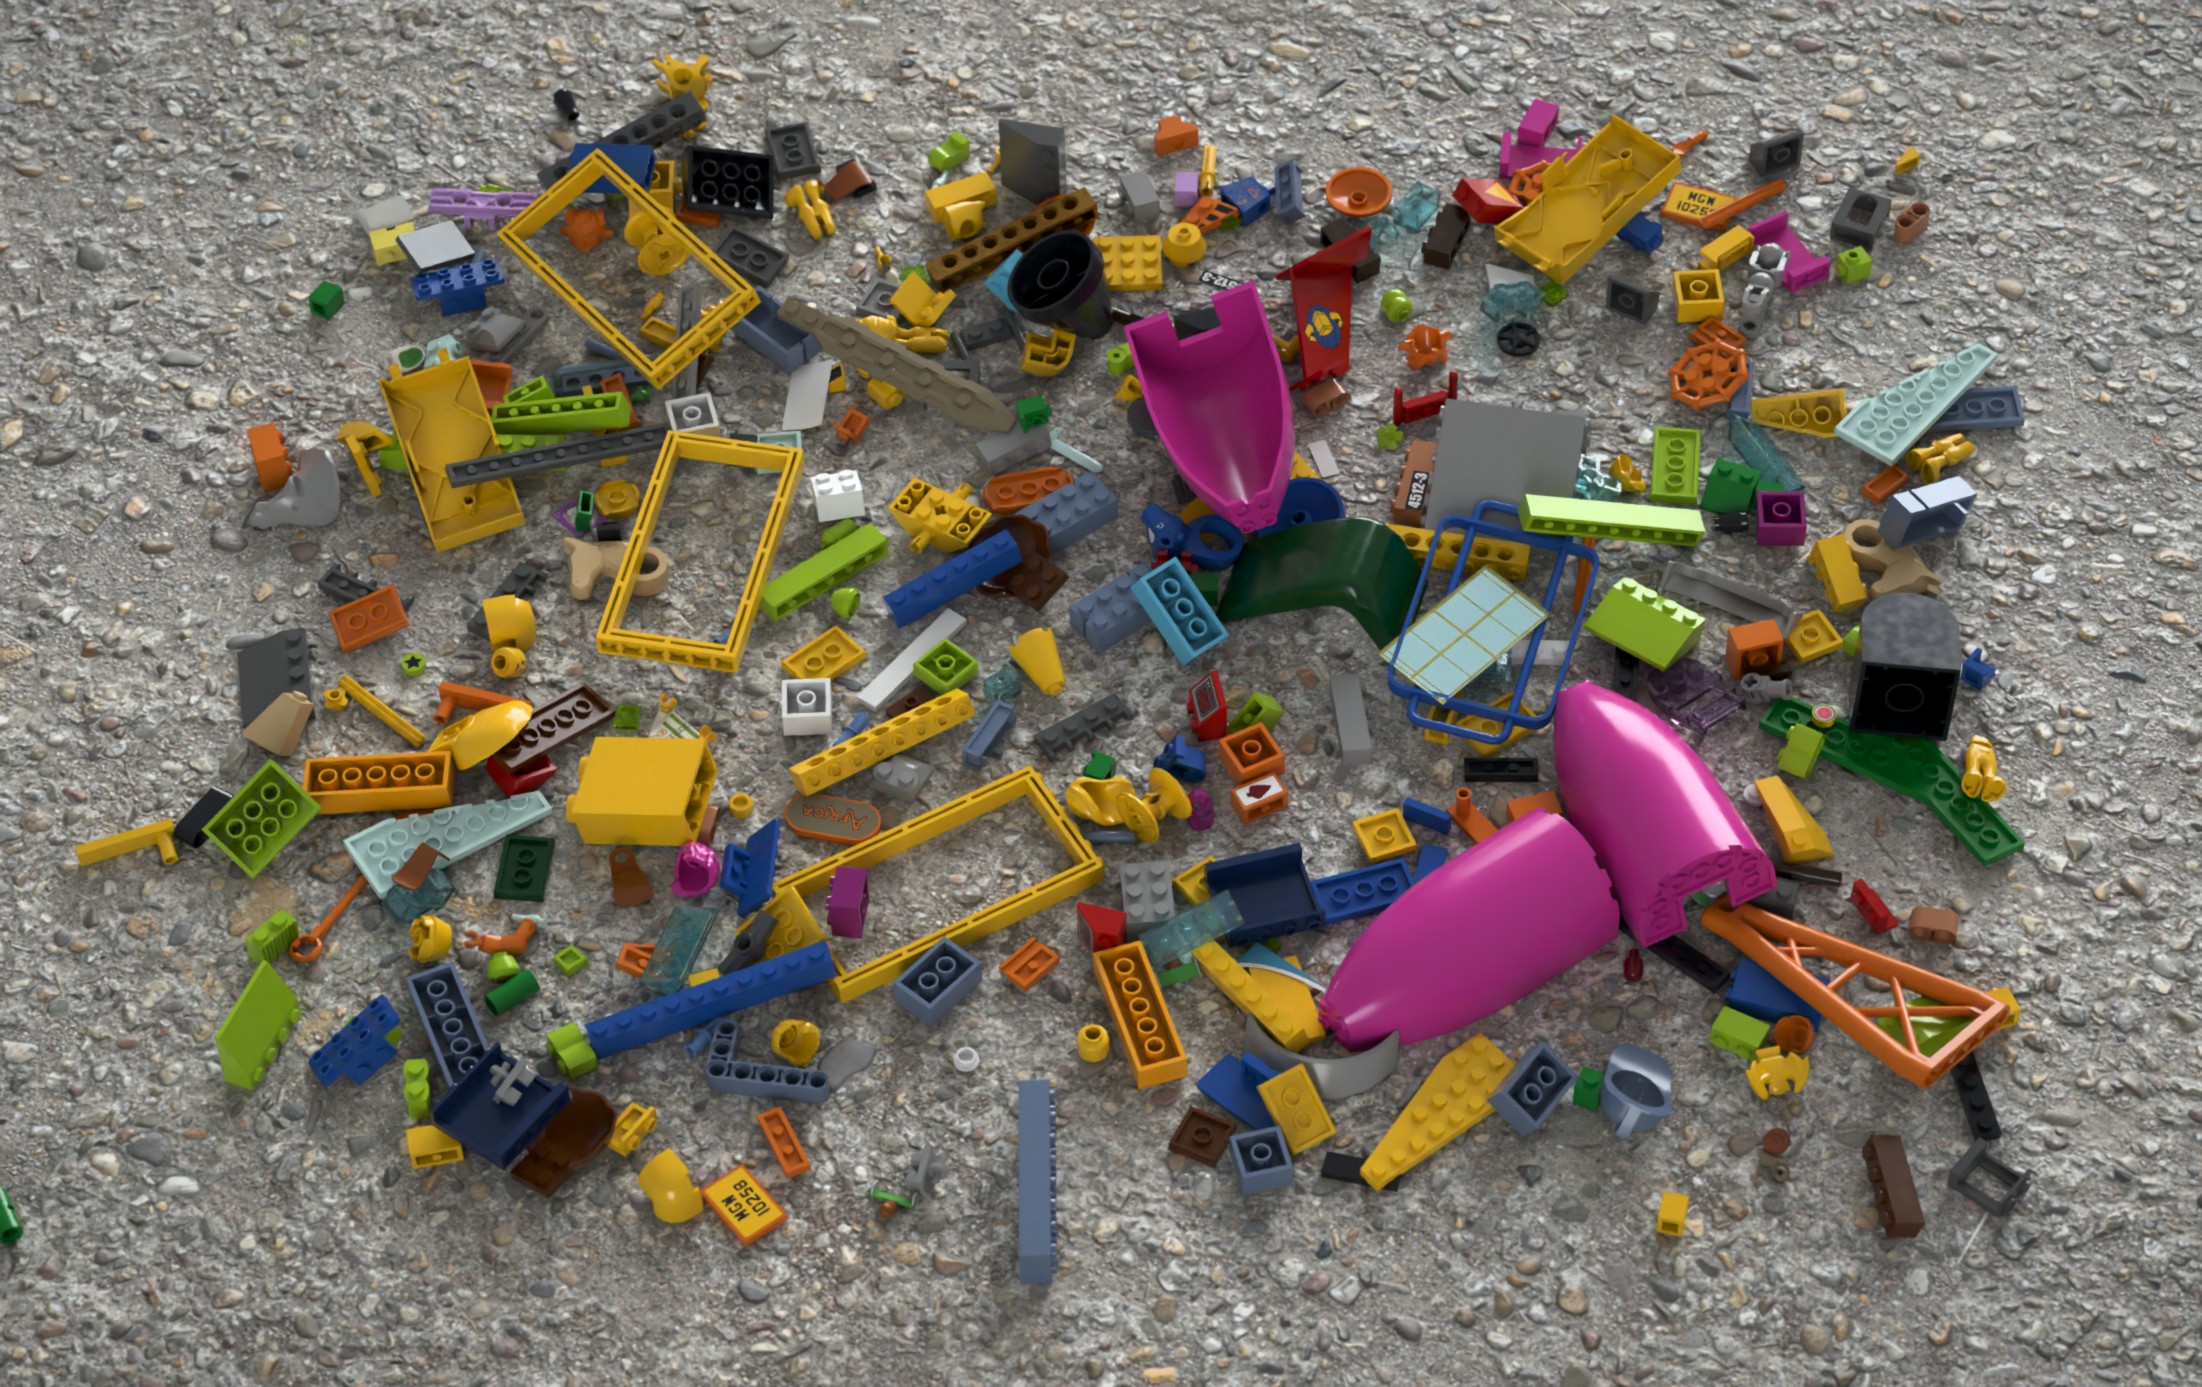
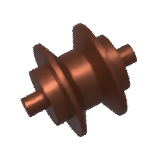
M1773 1128L1763 1137V1146L1770 1154L1779 1155L1789 1148L1790 1136L1784 1129Z

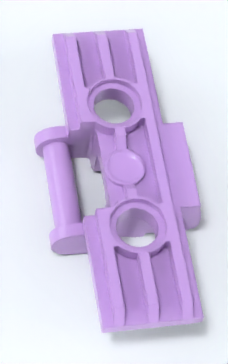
M436 188L432 189L427 213L464 215V227L472 230V221L474 219H487L489 230L496 231V222L499 221V217L518 216L520 212L537 199L538 195L525 192L499 191V193L472 192V189ZM456 201H459V202H462V203H464V204L458 205V204H455V202H456Z

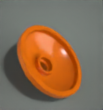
M1351 167L1337 172L1329 179L1326 185V199L1334 210L1343 215L1354 218L1370 217L1380 213L1389 205L1392 199V186L1386 176L1374 169Z

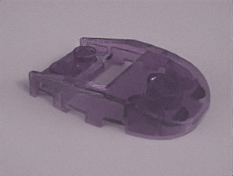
M1680 658L1664 672L1657 668L1650 673L1646 681L1652 701L1676 725L1702 735L1707 734V729L1739 709L1746 710V697L1744 695L1739 697L1736 694V687L1731 682L1727 683L1723 679V674L1719 671L1711 672L1706 669L1704 663L1695 659ZM1710 691L1716 694L1688 713L1684 711L1678 712Z

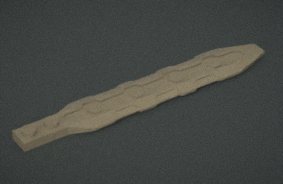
M790 296L777 312L779 319L814 336L826 354L842 362L854 365L867 372L868 376L905 392L910 398L945 413V416L966 427L1008 434L1017 422V418L991 390L972 380H965L946 370L945 366L933 360H927L908 350L906 346L869 330L868 326L851 317L827 316Z

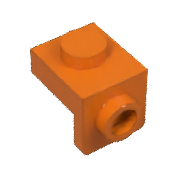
M850 407L841 423L838 425L834 422L832 427L837 431L836 436L846 442L850 439L857 443L871 422V419Z

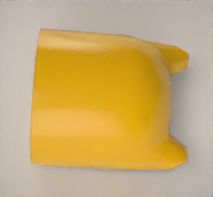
M964 201L943 207L942 215L945 229L952 242L973 237L987 228L988 225L984 222L982 209L986 206V202Z

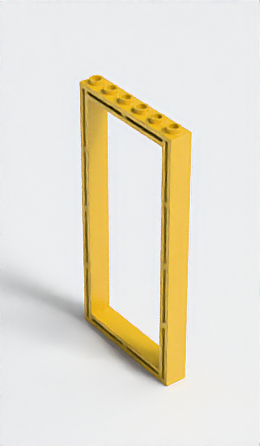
M598 148L496 233L503 246L657 390L662 388L761 303L759 296L752 286ZM602 175L733 292L653 362L523 243Z
M668 430L596 635L598 653L738 673L805 466L804 449ZM679 457L783 472L727 645L620 629Z
M1031 765L772 884V899L789 884L795 887L800 897L803 898L829 886L831 875L835 876L837 866L866 869L1024 795H1027L1077 865L849 973L845 972L828 946L837 977L828 979L826 982L841 1004L898 978L944 936L962 948L1104 881L1103 870H1105V864L1100 856L1096 857L1091 843L1087 839H1083L1078 825L1070 821L1065 807L1057 803L1054 792L1051 789H1047L1044 785L1043 777L1039 772L1036 773Z

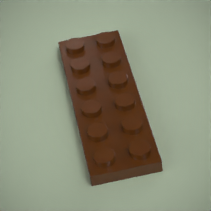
M582 682L535 707L531 712L530 720L509 743L489 757L510 775L615 717L616 710L585 682Z

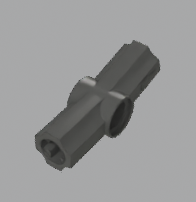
M760 910L748 930L735 938L733 943L734 949L717 967L718 971L724 976L746 968L751 962L761 960L765 954L764 944L779 921L763 910Z

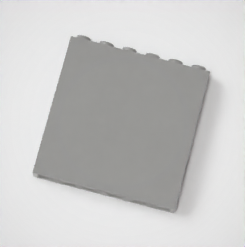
M1446 398L1445 406H1441L1439 419L1443 420L1442 427H1437L1435 441L1439 442L1438 450L1434 449L1432 454V463L1435 464L1434 472L1430 471L1428 485L1431 486L1430 494L1426 493L1424 507L1428 508L1427 515H1422L1420 529L1436 531L1439 522L1451 515L1471 518L1476 505L1486 500L1498 501L1519 507L1525 494L1574 499L1586 417ZM1489 509L1482 513L1481 521L1522 530L1519 516ZM1449 528L1444 532L1465 535L1467 530ZM1477 532L1475 534L1476 537L1510 541ZM1531 532L1560 540L1564 538V535ZM1531 546L1530 553L1558 556L1559 552Z

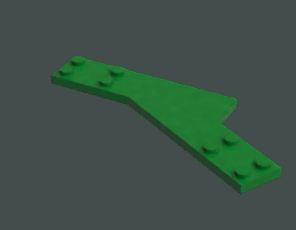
M1794 697L1788 700L1776 698L1759 721V729L1788 741L1786 739L1788 730L1791 726L1795 727L1796 723L1827 735L1819 756L1928 805L1983 867L2024 849L2025 842L1988 802L1982 801L1980 793L1975 798L1965 794L1961 786L1963 775L1929 739L1849 732V722L1836 717L1835 723L1831 727H1818L1811 720L1814 706Z

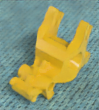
M668 53L664 54L666 63L659 62L657 59L652 60L653 66L666 75L668 83H663L660 79L656 82L658 88L670 96L671 101L691 90L703 111L705 112L708 109L705 95L713 83V78L706 71L710 63L707 55H700L693 65L678 62L671 58ZM706 121L699 127L692 128L683 133L678 139H682V136L693 138L696 135L693 130L705 129Z

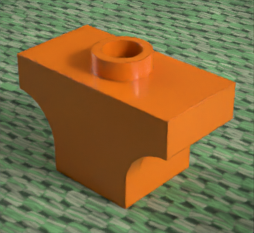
M1179 115L1158 120L1159 132L1154 134V151L1157 156L1198 145V128L1196 124L1183 122Z

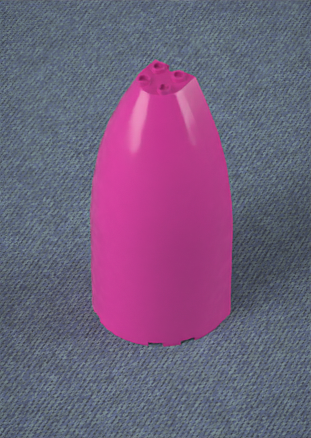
M1254 280L1210 295L1222 326L1186 339L1178 340L1167 311L1123 326L1148 411L1160 440L1180 477L1202 502L1219 516L1241 529L1243 533H1251L1253 530L1276 523V516L1286 495L1291 477L1295 450L1293 410L1289 387Z
M1583 680L1579 684L1557 693L1553 725V750L1562 804L1570 824L1584 837L1596 853L1594 859L1599 869L1606 870L1613 885L1609 888L1612 899H1617L1619 911L1642 949L1687 929L1682 898L1717 882L1725 880L1727 897L1732 908L1777 888L1776 874L1772 862L1713 773L1697 753L1665 721L1642 705L1614 691L1592 684L1590 680Z
M1536 808L1527 812L1429 873L1379 914L1351 946L1334 973L1318 1003V1021L1322 1023L1324 1029L1335 1032L1333 1036L1339 1046H1344L1349 1053L1368 1051L1388 1038L1394 1030L1400 1031L1399 1046L1451 1033L1494 1014L1523 998L1618 937L1620 922L1619 906L1617 899H1612L1609 888L1613 885L1606 870L1599 869L1594 859V856H1596L1594 850L1584 837L1557 813L1550 815L1545 808Z

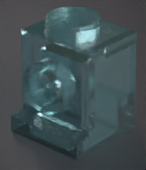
M1007 664L1002 665L1003 669L983 680V693L989 701L992 700L995 703L998 699L1006 703L1021 694V678Z

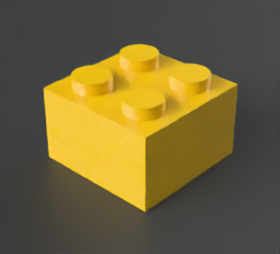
M1719 269L1673 271L1672 296L1677 323L1704 322L1711 316L1722 321L1725 302Z

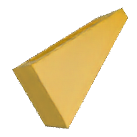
M1911 145L1896 163V175L1919 165L1920 154Z

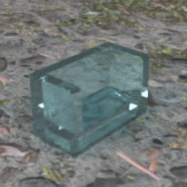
M1417 181L1394 207L1393 223L1417 233L1439 208L1440 191Z

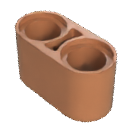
M1922 202L1913 203L1897 216L1893 235L1894 240L1902 244L1910 243L1926 230L1930 208L1927 204Z
M1332 378L1307 390L1303 394L1301 402L1314 417L1320 418L1345 406L1350 399V394L1336 379Z
M707 805L696 842L708 847L712 846L721 818L720 806Z
M1915 907L1911 911L1909 935L1914 939L1942 944L1953 943L1957 939L1959 916L1949 910Z

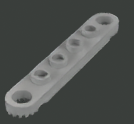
M541 306L530 308L520 317L527 324L500 351L487 350L478 360L508 364L548 324L549 314L547 309ZM537 314L538 316H540V314L541 316H543L540 319H533V317H535V315L537 316Z

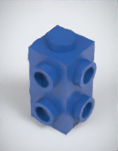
M1640 211L1616 234L1620 240H1626L1632 244L1635 250L1642 251L1648 256L1654 250L1659 249L1664 242L1661 226L1657 222H1651L1645 218Z

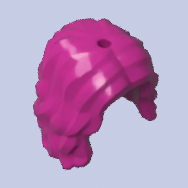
M688 842L680 847L673 872L675 880L671 884L674 895H679L682 898L699 897L707 894L710 889L716 886L717 879L719 878L720 864L713 849L699 842Z

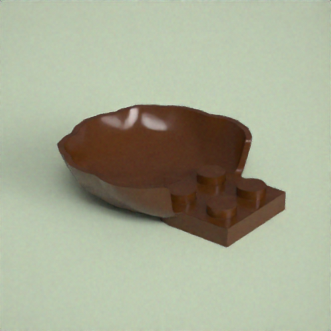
M1024 514L1002 515L994 520L992 524L981 529L970 543L969 549L1007 529L1018 545L1022 562L978 585L976 589L982 595L994 598L1017 597L1039 612L1069 579V576L1049 561L1051 542L1047 528L1043 524L1034 522L1032 518Z
M569 1088L571 1101L526 1147L529 1154L510 1171L512 1179L549 1199L575 1171L581 1170L593 1161L610 1144L618 1114L616 1109L609 1104L608 1100L601 1093Z

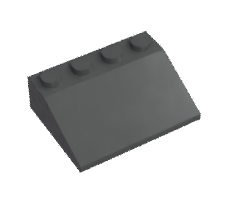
M999 118L1001 185L1037 206L1051 197L1066 195L1065 128Z
M305 628L280 631L237 653L244 729L282 693H293L294 691L305 694L307 696L306 700L314 704L308 720L316 719L310 649Z

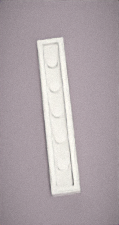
M947 608L857 695V701L876 713L914 676L913 664L943 639L946 638L950 641L967 625V619Z

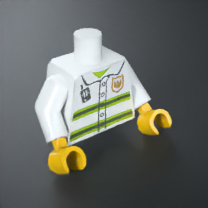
M663 693L660 696L659 702L663 707L657 712L648 738L706 739L707 743L716 741L717 734L711 731V727L704 725L698 732L675 712L669 713V709H674L677 706L676 698L672 697L667 704L669 694Z

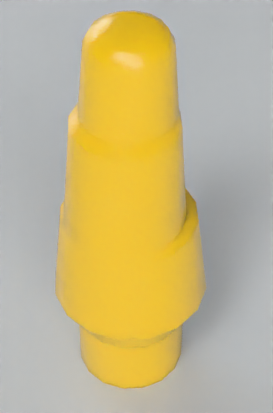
M658 292L654 297L650 298L640 316L642 321H645L653 311H656L661 306V302L665 298L663 294Z

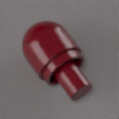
M1630 949L1629 957L1625 959L1623 964V975L1627 981L1635 983L1643 977L1644 963L1639 958V950Z

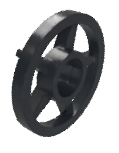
M1511 322L1499 330L1497 344L1504 353L1522 357L1530 355L1537 350L1540 344V336L1536 328L1529 324ZM1518 328L1526 329V331H1519ZM1507 330H1513L1511 334L1503 335ZM1534 334L1536 338L1535 344L1528 340V336ZM1501 340L1509 341L1512 349L1505 347ZM1530 347L1528 350L1515 351L1516 348Z

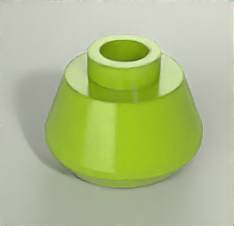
M840 588L833 593L831 604H833V609L842 618L847 619L856 613L861 596L856 588Z
M507 952L493 954V959L488 961L486 976L491 981L510 979L520 972V967L512 955H507Z

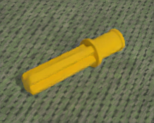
M1213 144L1205 146L1203 151L1202 171L1199 174V194L1201 196H1204L1205 190L1207 191L1206 196L1210 197L1213 194V183L1216 181L1215 163L1217 148L1213 147Z

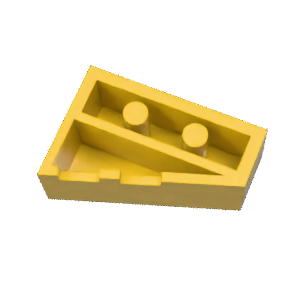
M1844 534L1817 540L1807 558L1809 564L1814 563L1818 570L1815 574L1817 579H1823L1826 586L1824 593L1835 613L1862 607L1868 596L1867 588L1864 583H1861L1859 578V566L1852 559L1851 545L1845 540Z

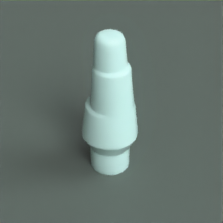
M943 171L941 176L932 183L931 189L946 184L949 175L948 171Z
M512 914L511 919L519 924H522L524 918H529L534 921L531 924L532 926L534 923L539 928L547 926V919L541 918L538 915Z

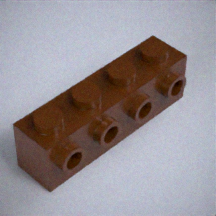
M1871 1135L1862 1148V1157L1866 1161L1868 1179L1872 1182L1874 1200L1881 1214V1225L1884 1227L1887 1237L1916 1238L1925 1225V1220L1901 1136Z

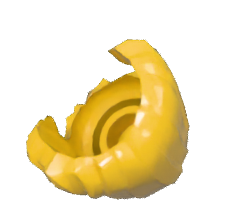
M786 1019L780 1022L771 1033L772 1050L780 1057L787 1059L795 1068L798 1066L807 1067L820 1046L819 1028L808 1021Z

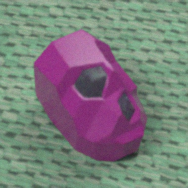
M1204 789L1194 790L1188 794L1192 813L1187 818V822L1191 829L1201 832L1210 829L1214 823L1213 804Z

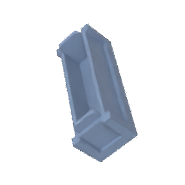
M1294 159L1274 168L1277 216L1286 225L1305 217L1301 185V173L1303 170Z
M1746 361L1749 379L1732 395L1731 408H1726L1725 418L1729 419V426L1747 428L1754 371L1753 361ZM1737 365L1732 367L1731 372H1737Z
M997 699L962 749L964 766L979 772L982 766H987L989 756L1010 726L1017 723L1016 714L1013 713L1014 706Z

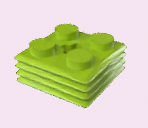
M945 638L913 664L914 676L940 695H943L956 688L960 689L979 673V662Z

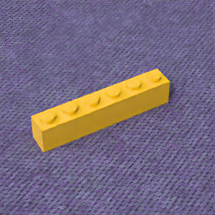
M1210 936L1190 951L1193 959L1196 958L1199 969L1246 1015H1253L1258 1026L1272 1041L1296 1054L1310 1043L1304 1027Z

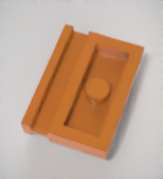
M1714 316L1709 317L1697 327L1696 331L1690 333V339L1700 346L1715 342L1716 339H1721L1723 343L1741 349L1746 345L1747 338ZM1722 352L1721 357L1727 359L1730 356Z
M1032 937L999 966V973L1006 975L1009 981L1026 992L1060 963V956L1043 943H1038L1035 937Z

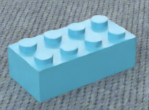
M1176 556L1140 578L1130 587L1183 667L1219 645L1229 636Z

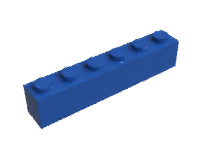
M1007 529L883 596L889 615L899 629L1022 562L1018 545Z

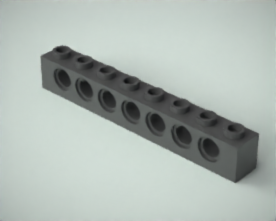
M690 90L594 143L651 145L654 150L660 148L666 142L680 137L692 128L699 127L706 121L702 107ZM570 156L536 173L540 185L545 192L566 175V171L569 170L571 164Z

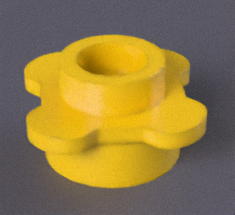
M340 687L324 691L323 697L326 699L325 708L332 711L342 710L348 704V699L345 698L346 689Z

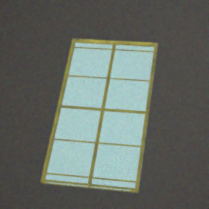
M1484 565L1380 650L1378 655L1443 705L1550 616V612L1489 566Z

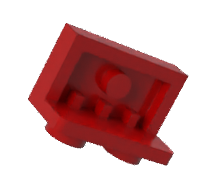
M1862 878L1853 882L1851 901L1877 936L1898 927V921L1875 890L1869 888Z

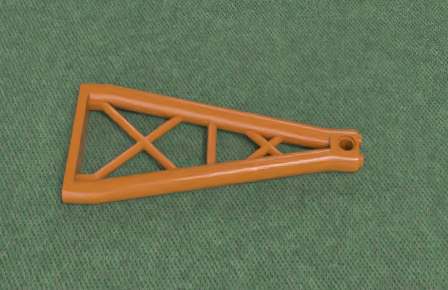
M1727 894L1720 896L1710 907H1706L1700 916L1703 927L1728 940L1895 1073L1923 1089L1933 1085L2005 1023L2010 1013V1006L1981 990L1754 907L1747 902L1732 908ZM1766 938L1783 943L1787 947H1776ZM1800 957H1820L1848 969L1826 986L1803 968ZM1860 972L1890 983L1896 1007H1853L1835 992ZM1902 988L1949 1006L1907 1007ZM1969 1016L1975 1019L1932 1057L1927 1058L1920 1054L1910 1017ZM1867 1017H1899L1908 1049Z

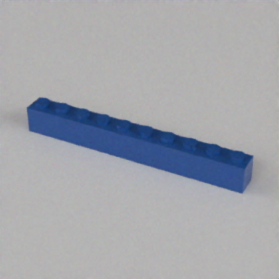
M824 940L587 1023L585 1027L596 1058L600 1060L709 1022L715 1018L723 1017L837 977L828 946Z

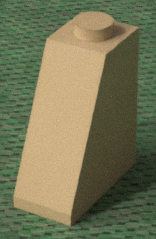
M298 691L282 693L243 730L242 735L278 756H292L314 704L306 700L307 696Z

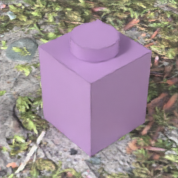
M1176 172L1175 207H1194L1197 204L1199 189L1198 173Z

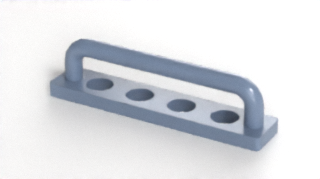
M645 355L651 362L656 359L654 356ZM624 358L560 367L554 372L553 377L549 378L550 387L556 398L583 394L582 386L591 385L593 393L601 392L603 390L600 383L592 384L590 382L593 379L604 380L619 372L625 377L624 380L627 388L651 385V383L644 377H636V374L639 372ZM571 382L579 383L576 387L567 386Z

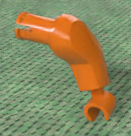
M524 918L515 934L503 937L484 934L480 939L476 931L470 930L465 936L473 938L474 942L465 941L464 946L468 949L478 946L479 951L492 955L499 952H507V955L512 956L521 955L528 949L527 942L538 926L536 923L532 926L531 924L534 921Z

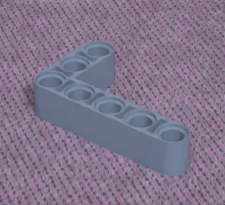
M723 1018L717 1022L706 1063L707 1085L710 1090L718 1093L822 1104L830 1098L829 1077L823 1071L736 1061L740 1045L738 1023L733 1018Z

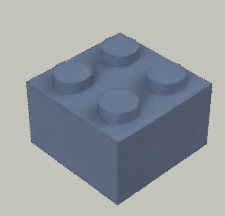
M1280 1126L1229 1136V1154L1242 1196L1293 1185V1165Z

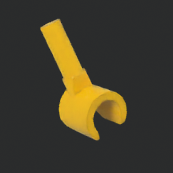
M1000 147L996 148L995 160L986 171L989 175L1000 164Z
M876 246L874 250L878 256V269L882 270L883 263L888 264L889 268H891L890 256L883 254L880 247Z

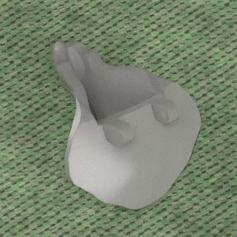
M319 447L300 450L297 474L292 479L289 477L282 491L268 501L255 504V509L249 517L251 526L267 529L268 527L275 528L281 523H292L298 526H324L331 524L337 517L340 508V485L334 460L328 450Z

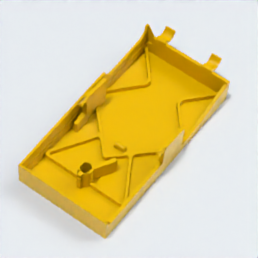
M1612 114V120L1565 165L1563 159L1568 155L1567 152H1564L1560 157L1558 156L1541 174L1543 191L1528 206L1499 225L1493 226L1497 243L1562 286L1682 171L1679 155L1615 114Z
M447 348L437 350L441 363L439 365L402 377L397 363L388 366L392 380L378 379L437 553L526 524L511 477L452 488L445 471L446 464L502 454L469 356L451 361Z

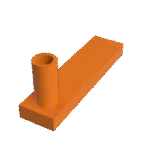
M441 681L438 687L441 703L433 718L439 724H446L455 706L481 711L514 700L523 701L532 707V701Z
M1464 787L1459 788L1456 791V803L1448 807L1446 812L1452 814L1454 823L1477 844L1498 830L1471 803L1470 790Z

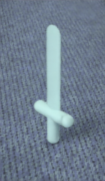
M1056 427L1050 432L1051 449L1093 473H1099L1103 470L1102 464L1057 439L1061 435L1060 428Z

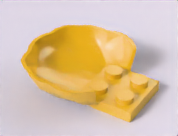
M514 700L483 709L441 730L427 752L451 751L458 770L468 769L509 743L528 723L532 716L533 707L523 701Z

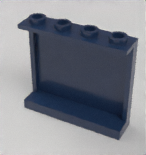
M1300 843L1204 864V880L1229 948L1242 947L1258 941H1268L1276 937L1291 936L1295 933L1325 927L1326 911L1319 906L1302 861Z
M497 1042L491 1049H487L484 1052L482 1058L474 1066L468 1068L465 1076L458 1083L453 1084L440 1101L434 1103L430 1110V1115L434 1127L504 1171L571 1100L567 1085L560 1081L554 1086L536 1074L528 1087L515 1080L512 1087L521 1092L522 1096L514 1107L503 1101H500L499 1104L493 1101L495 1093L503 1082L500 1080L497 1086L490 1083L494 1077L490 1072V1068L493 1065L501 1067L504 1062H508L511 1067L507 1073L510 1074L517 1064L516 1061L502 1053L501 1045Z

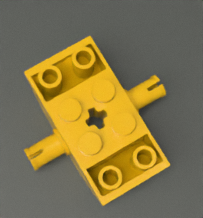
M677 160L656 161L649 195L661 206L672 210L675 215L676 196L684 193L682 180H677ZM609 194V196H611V195H624V194ZM629 199L630 219L641 209Z
M914 477L888 507L890 513L909 535L915 537L909 543V548L914 553L921 554L928 544L947 553L966 548L993 517L991 512L965 501L973 492L969 484H966L963 488L965 482H961L957 489L950 494Z

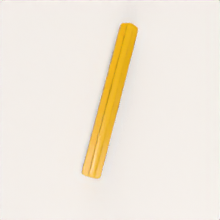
M344 675L339 679V687L345 688L348 695L415 747H421L426 742L425 735L349 676Z

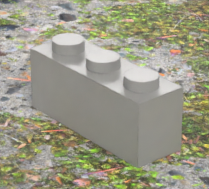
M1018 422L1008 434L998 432L976 443L978 458L991 476L1003 472L1007 468L1023 462L1027 458L1052 446L1050 433L1046 426L1043 424L1038 427L1028 428V432L1023 434L1021 424Z

